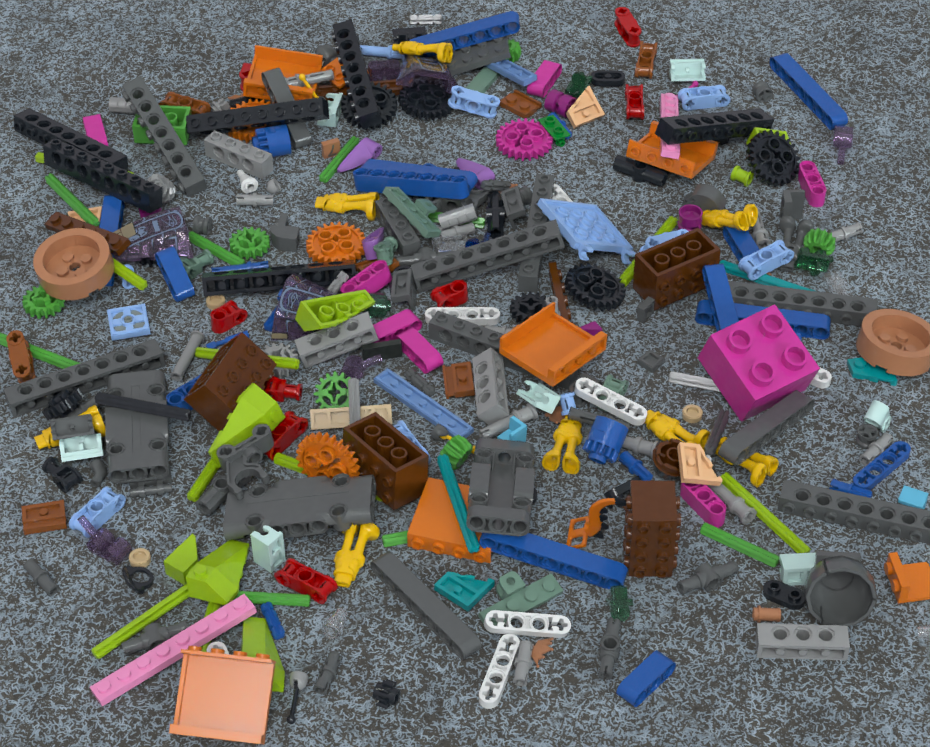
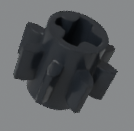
M386 679L382 683L378 682L372 695L373 699L378 700L376 706L387 709L390 705L395 706L400 697V689L395 688L397 682Z

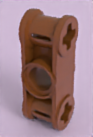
M644 41L640 42L635 78L641 76L652 79L658 42L654 44L644 43Z
M168 92L165 95V99L159 103V105L191 107L192 115L211 112V106L206 101L174 92Z
M11 331L7 335L6 341L14 376L18 378L19 383L36 378L33 366L34 361L28 341L25 340L21 331Z

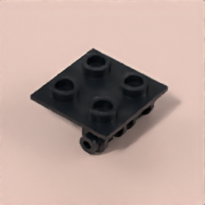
M425 27L392 29L394 44H400L401 42L427 35Z

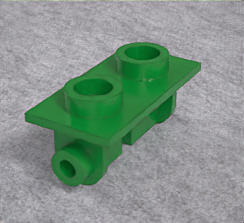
M554 115L538 119L539 123L551 135L555 144L560 147L564 146L565 138L569 137L570 133Z

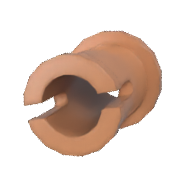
M757 605V607H753L752 619L757 621V623L761 621L780 622L781 609L761 608L760 605Z

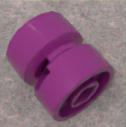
M552 89L546 96L544 108L568 119L566 113L575 103L576 98Z
M693 204L682 206L679 209L677 230L685 229L691 231L696 228L701 230L702 209Z

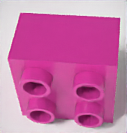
M775 304L711 334L698 356L699 361L741 422L773 407L795 390L805 391L820 370V367Z

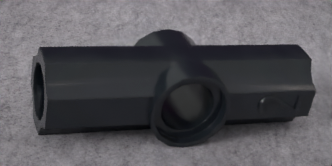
M617 155L613 163L614 170L632 176L633 181L638 183L647 181L663 187L668 178V173L621 155Z
M492 191L487 195L486 223H488V236L495 239L504 236L505 207H503L504 203L499 191Z

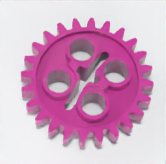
M527 118L524 121L518 119L517 122L511 120V124L505 123V126H500V130H497L496 147H498V151H502V155L508 154V158L514 156L515 160L521 158L524 161L525 158H528L531 161V157L538 159V155L543 157L544 153H549V149H552L553 138L540 125L539 121L534 123V119L530 122L527 121Z

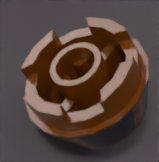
M671 438L670 441L660 442L653 450L654 471L663 479L675 480L680 477L677 446L682 441Z

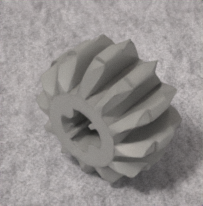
M158 173L152 174L147 181L162 187V203H168L173 199L176 193V187L173 182Z

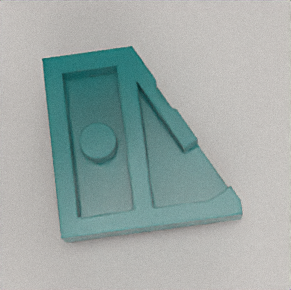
M862 357L847 359V366L852 378L867 379L876 383L880 380L890 382L891 386H897L896 376L886 373L887 369L878 365L873 367Z
M448 571L434 584V590L469 612L495 586V580L490 578L487 581L476 580L475 576L460 575L459 573Z

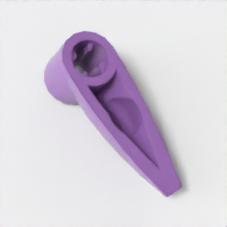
M365 137L337 168V172L340 173L358 167L368 159H376L382 152V145Z
M457 159L456 164L460 170L471 171L476 174L478 182L474 187L482 190L480 185L483 180H495V174L490 168L470 160Z
M384 227L378 228L362 240L366 260L377 259L373 246L383 241Z

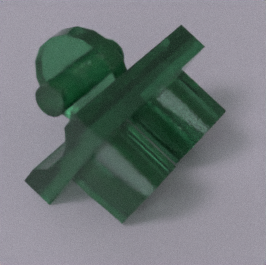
M580 71L574 72L570 83L565 89V94L575 97L577 100L591 83L592 76H585L584 72Z
M801 247L797 253L798 258L794 266L795 268L810 270L811 276L817 277L820 272H827L829 265L833 263L834 259L833 256L827 255L826 250L819 249L815 253H810L808 247Z
M610 586L611 598H606V605L611 607V617L614 620L617 618L621 622L625 621L630 615L628 606H633V599L627 596L626 586Z

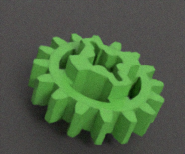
M252 226L250 229L244 227L243 231L237 230V234L232 233V238H229L230 251H233V254L241 258L246 257V260L249 257L256 259V256L263 257V253H267L268 248H270L269 235H266V231L261 232V228L254 230Z
M41 285L38 288L33 286V291L27 290V295H23V308L26 314L30 313V317L37 315L38 319L41 316L47 319L48 315L55 316V312H61V308L65 306V300L51 297Z
M334 371L332 377L327 373V379H319L321 385H315L319 390L314 392V395L319 397L315 402L316 404H321L320 409L349 407L348 389L341 388L340 381L344 382L348 387V380L351 379L350 376L346 378V374L343 372L339 376ZM336 390H338L340 394H337L335 398L332 394L336 393ZM324 398L330 399L332 406L328 405Z

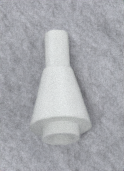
M238 170L237 175L240 178L241 190L246 194L256 191L258 181L245 174L243 170Z

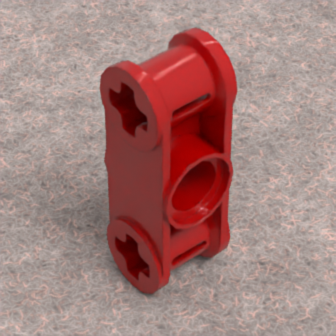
M616 8L614 25L627 46L638 47L641 42L639 37L642 30L628 8Z
M625 84L626 120H629V118L644 120L643 84L639 86Z
M292 411L285 412V418L271 431L274 446L264 454L270 460H273L277 452L282 453L306 431L308 427V420L306 418L298 417Z
M288 558L285 561V566L274 573V577L279 584L289 587L300 594L310 595L311 599L319 604H324L329 594L338 589V585L332 577L307 567L292 558Z

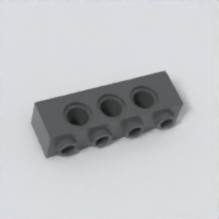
M388 198L375 201L376 218L381 226L384 227L387 236L394 237L398 241L399 245L396 249L400 256H409L417 253L421 248V241L406 217L399 212L394 204L388 201Z

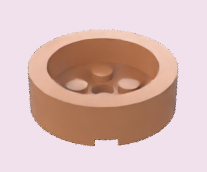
M85 228L67 229L50 236L38 247L33 258L34 270L40 285L48 295L60 300H78L89 297V293L97 289L100 291L106 286L114 272V260L106 239L98 232Z
M896 309L875 310L864 317L856 340V348L866 362L873 367L878 365L887 369L886 373L898 376L921 375L930 368V324L919 316Z

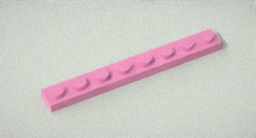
M661 93L660 118L679 116L678 96H675L673 93ZM660 138L661 156L679 159L680 144L668 145Z
M245 594L239 596L90 686L91 692L103 707L183 658V653H180L181 649L188 650V646H203L257 613L256 607Z

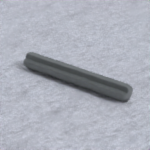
M721 409L717 414L704 446L706 455L710 454L712 456L716 452L729 419L728 410L724 411Z

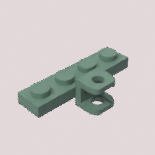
M385 187L382 193L388 198V201L398 208L399 212L409 220L411 225L420 231L423 237H439L442 231L427 217L429 213H435L437 207L430 200L417 199L414 203L399 187Z
M510 571L499 578V584L496 586V592L501 601L479 612L478 617L484 624L487 613L492 610L528 613L559 596L564 590L552 573L525 587L526 584L515 571ZM492 618L493 625L497 626L496 618Z

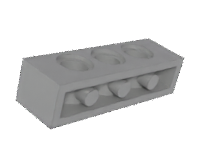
M215 130L204 139L205 155L207 157L243 170L261 179H264L274 170L272 154Z
M367 311L349 318L337 326L321 329L294 341L304 367L307 368L379 339Z
M490 347L472 358L477 406L476 415L479 420L484 421L488 425L509 416L503 357Z
M757 623L755 634L757 658L848 659L850 649L848 626Z

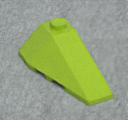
M252 383L238 397L236 408L233 413H229L226 426L223 430L219 431L208 451L217 468L221 467L216 454L220 446L225 444L236 446L253 436L252 430L259 424H267L271 431H273L285 418L277 401L255 383Z
M228 540L197 562L186 576L189 597L226 605L233 601L240 589L239 583L243 576V567L246 564L250 548L249 543Z
M249 617L243 621L241 651L247 652V657H256V653L270 655V659L276 661L272 691L284 692L285 671L266 618Z

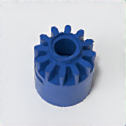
M286 124L255 129V137H252V145L254 147L271 153L272 157L291 154V142Z
M596 416L582 449L584 452L589 453L588 458L594 462L603 465L607 461L615 463L629 429L610 418Z

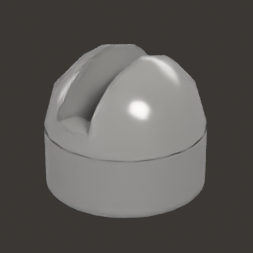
M273 178L266 183V190L270 194H276L281 191V186Z

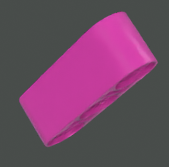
M544 60L535 72L537 80L528 84L527 94L544 98L559 78L562 64Z
M100 114L82 117L86 136L108 146Z
M802 161L798 172L800 186L802 190H805V197L809 205L812 207H822L825 203L826 186L815 163L812 161Z
M378 260L366 267L341 286V293L365 289L372 296L392 280L387 262Z
M410 309L403 310L373 325L379 340L372 343L395 340L396 335L410 328L419 331L422 328V321Z
M410 328L395 336L394 339L401 340L402 352L424 374L443 365L444 362L441 354L416 329Z
M681 483L680 496L705 522L717 528L724 525L726 505L707 485Z

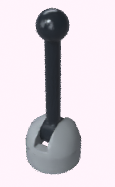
M293 671L290 674L289 682L291 688L294 689L290 715L287 717L288 724H294L296 721L294 714L299 690H303L308 682V675L301 671Z

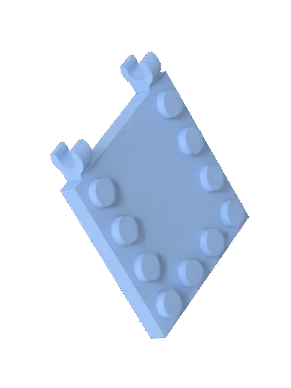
M539 199L537 205L542 210V213L550 221L556 219L561 236L569 242L570 247L579 251L578 255L581 260H589L587 252L593 253V250L615 252L621 254L622 263L630 265L629 256L635 257L636 254L633 251V247L597 205Z

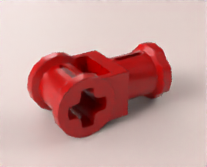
M275 376L265 381L263 391L269 396L272 395L275 401L284 402L285 398L301 401L302 384H287L286 379H279Z

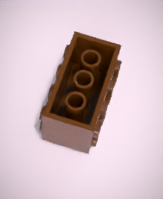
M696 228L635 254L633 289L644 300L648 296L655 299L654 311L706 288L702 274L703 266L719 264L721 249L699 228Z
M241 332L220 347L184 400L214 428L221 431L228 422L227 417L229 413H233L236 408L238 397L252 383H255L263 390L265 388V381H268L274 375L273 370L277 364Z
M377 412L343 428V445H350L348 450L355 451L353 458L359 459L356 464L361 467L358 470L360 472L359 476L374 475L376 495L384 504L396 510L421 497L428 479V454Z
M631 480L630 496H626V509L628 510H625V523L627 525H624L623 551L627 554L624 555V565L628 568V576H635L637 578L672 577L673 569L677 568V556H674L678 555V542L676 541L680 540V528L677 526H681V513L677 511L680 510V496H676L675 481Z

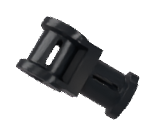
M51 456L47 458L42 465V470L52 475L53 482L65 494L69 492L72 486L83 482L81 473L75 467H71L67 463L60 464L56 457Z

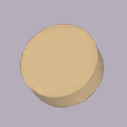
M223 295L208 296L206 298V305L210 310L219 308L226 303Z
M691 404L683 408L682 418L686 422L697 423L702 419L703 411L699 406Z
M144 548L133 550L129 554L130 565L132 567H147L151 562L150 552Z

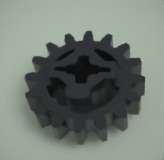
M531 291L527 295L523 292L521 297L516 295L515 300H511V318H516V323L520 321L523 323L530 316L546 307V296L540 297L539 292L534 295Z
M74 388L72 391L65 389L49 399V405L44 408L42 413L47 420H51L54 417L63 418L77 408L78 401L84 395L79 388Z

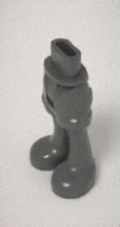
M783 216L779 222V227L784 234L783 242L788 249L794 252V257L789 263L780 266L779 269L793 272L794 268L798 266L800 258L804 256L805 251L802 245L805 235L811 229H814V224L808 219L801 220L797 227L795 243L791 244L796 222L791 216Z

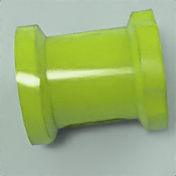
M736 165L732 170L730 179L732 181L737 180L748 187L754 178V173H751V171L747 172L741 169L739 165Z

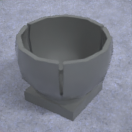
M816 551L814 567L810 569L804 585V595L809 612L824 625H857L871 614L877 600L874 578L870 571L861 563V554L855 552Z

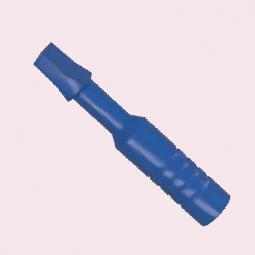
M243 331V333L249 338L248 331ZM240 333L228 336L217 342H210L206 344V347L215 349Z

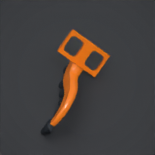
M618 496L616 498L598 500L589 508L588 516L571 519L566 545L571 546L574 538L582 536V543L571 547L577 549L586 547L588 536L603 539L604 535L601 530L609 529V525L603 522L608 519V516L605 515L608 513L607 508L612 509L613 505L617 507L626 506V500ZM586 520L583 528L574 530L576 522Z

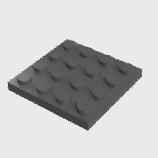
M508 35L453 50L451 63L443 64L447 66L446 68L444 67L446 77L511 58Z

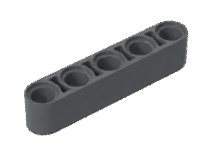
M280 68L261 73L263 84L272 104L295 101ZM305 122L287 125L291 146L294 149L312 144L311 135Z

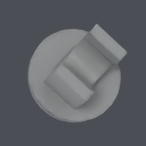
M222 98L217 103L213 101V107H211L213 112L228 110L230 105Z

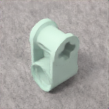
M873 400L864 417L865 424H872L884 433L891 422L889 407L880 401Z

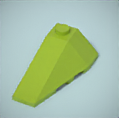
M365 289L300 301L295 320L305 332L334 327L375 304V301Z

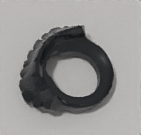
M125 565L122 568L125 582L134 592L143 594L145 589L153 585L154 576L150 570L144 567H132L129 565ZM136 572H144L149 576V580L141 583L133 581L130 576Z

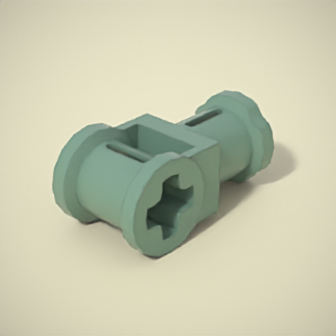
M388 236L382 242L373 246L377 261L384 260L388 266L393 263V252L396 251L399 245L394 237Z
M208 249L203 250L197 256L190 254L186 257H180L190 280L203 272L202 267L214 263V258Z
M609 374L603 386L624 396L627 392L629 381H621ZM601 394L600 397H597L600 400L607 399V397L603 394Z

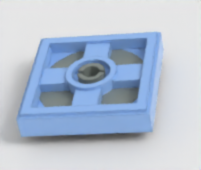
M145 303L107 310L112 341L151 334Z

